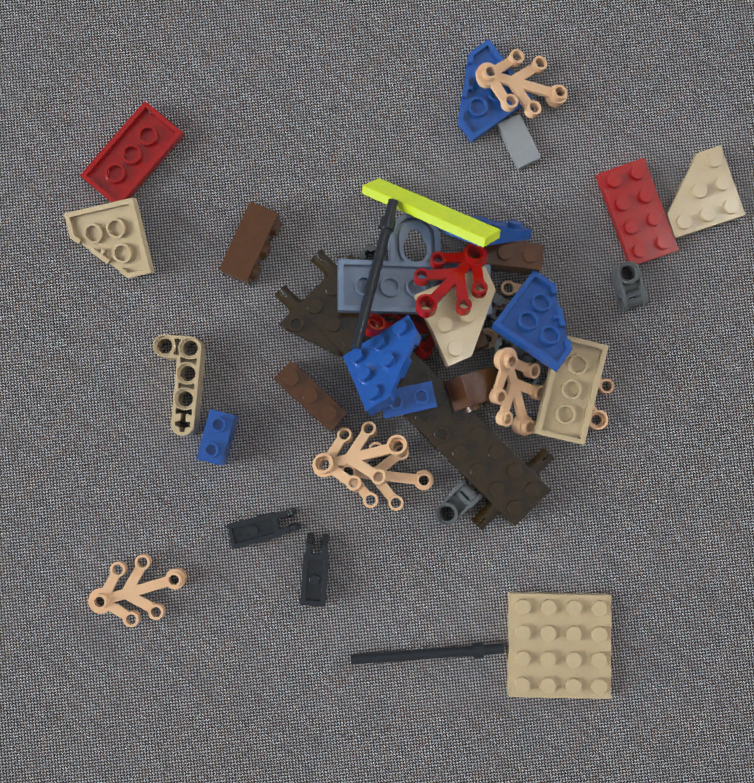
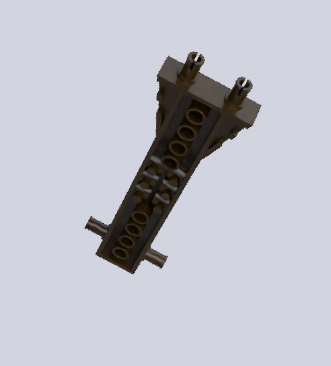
M323 250L317 252L318 257L314 255L311 262L326 277L304 300H300L287 285L281 287V290L287 297L279 290L276 292L275 297L290 311L289 315L279 325L282 329L344 360L343 356L354 349L351 347L359 313H338L337 265ZM352 253L346 259H354ZM365 334L363 343L371 339L372 337H369ZM412 351L410 356L411 364L405 378L400 379L397 388L432 381L437 407L403 416L464 478L468 479V482L479 493L484 495L483 497L487 500V504L471 518L482 531L497 515H502L511 525L516 526L551 491L539 478V473L555 458L552 454L549 455V451L542 447L528 463H524L473 411L466 413L465 408L454 411L445 382Z

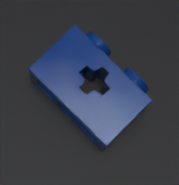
M432 381L396 388L398 394L394 403L382 410L384 419L436 408L437 403Z
M210 409L196 459L217 465H226L239 416Z

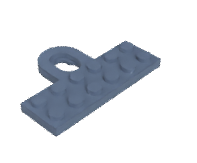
M407 213L396 219L394 232L390 233L388 241V261H383L370 313L418 315L415 310L416 300L414 296L440 285L444 281L432 280L425 286H418L414 282V273L417 269H434L430 265L431 254L436 251L441 252L438 227ZM414 230L421 234L422 241L426 245L425 258L417 262L409 260L403 252V245L408 239V233ZM338 259V313L360 312L373 260ZM434 259L436 262H441L440 259ZM445 263L442 269L457 268L460 263ZM485 264L484 266L491 278V265ZM419 275V276H418V278H420V279H425V278H426V277L423 276V275ZM492 301L486 317L492 315Z

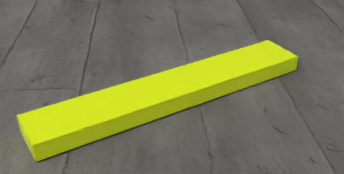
M378 178L363 185L362 193L386 205L388 199H396L398 201V210L481 247H485L500 238V229Z

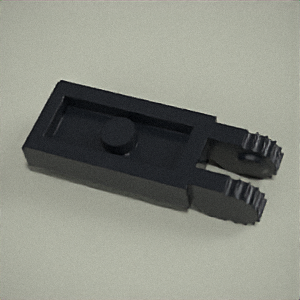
M296 508L278 513L274 511L226 524L231 549L281 537L282 534L300 530V523H293L280 528L278 521L280 518H288L297 514Z
M308 532L306 552L303 554L300 605L325 607L330 555L328 554L329 534L323 533L321 539L322 553H312L314 536L313 533Z

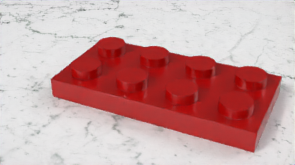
M144 101L79 176L110 202L129 199L185 135L150 104Z
M645 158L598 173L595 176L626 261H632L640 265L679 250Z

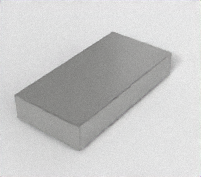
M520 114L497 124V129L517 171L541 159Z

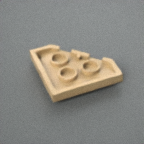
M721 145L697 153L693 157L690 167L678 187L675 198L666 212V217L675 239L746 215Z
M137 198L124 199L64 213L70 239L77 244L85 246L93 255L106 264L114 266L125 277L132 278L155 273Z
M485 266L482 267L484 282L488 285V290L483 298H475L471 294L472 284L474 283L472 272L465 274L468 299L472 302L471 311L468 315L461 316L455 311L457 295L454 286L438 303L435 315L430 318H424L446 368L470 358L475 349L496 290ZM439 285L414 296L415 300L422 294H432ZM480 287L475 288L477 291H483ZM464 304L459 305L463 309L468 308ZM428 307L422 308L424 310H430V308Z

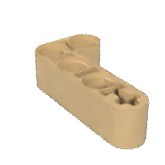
M160 335L153 342L154 352L165 359L177 360L171 428L177 435L191 436L199 428L206 347L200 340L191 336ZM171 341L172 350L164 354L162 351L163 344ZM196 343L198 346L197 352L189 356L187 353L188 346ZM194 368L195 377L191 381H187L185 378L186 370ZM190 392L193 396V401L191 405L185 406L182 398L186 393ZM181 410L192 411V414L181 413ZM181 422H190V427H181Z

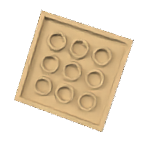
M508 592V697L611 699L612 595L607 593Z

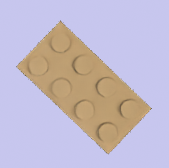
M567 336L568 340L570 339L573 349L557 372L551 368L548 369L533 433L585 445L609 345Z

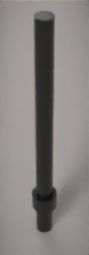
M388 199L385 215L380 220V234L351 347L360 350L362 347L390 233L394 232L396 224L394 219L398 206L396 199Z
M474 642L469 646L351 654V665L465 656L484 658V655L504 654V644Z

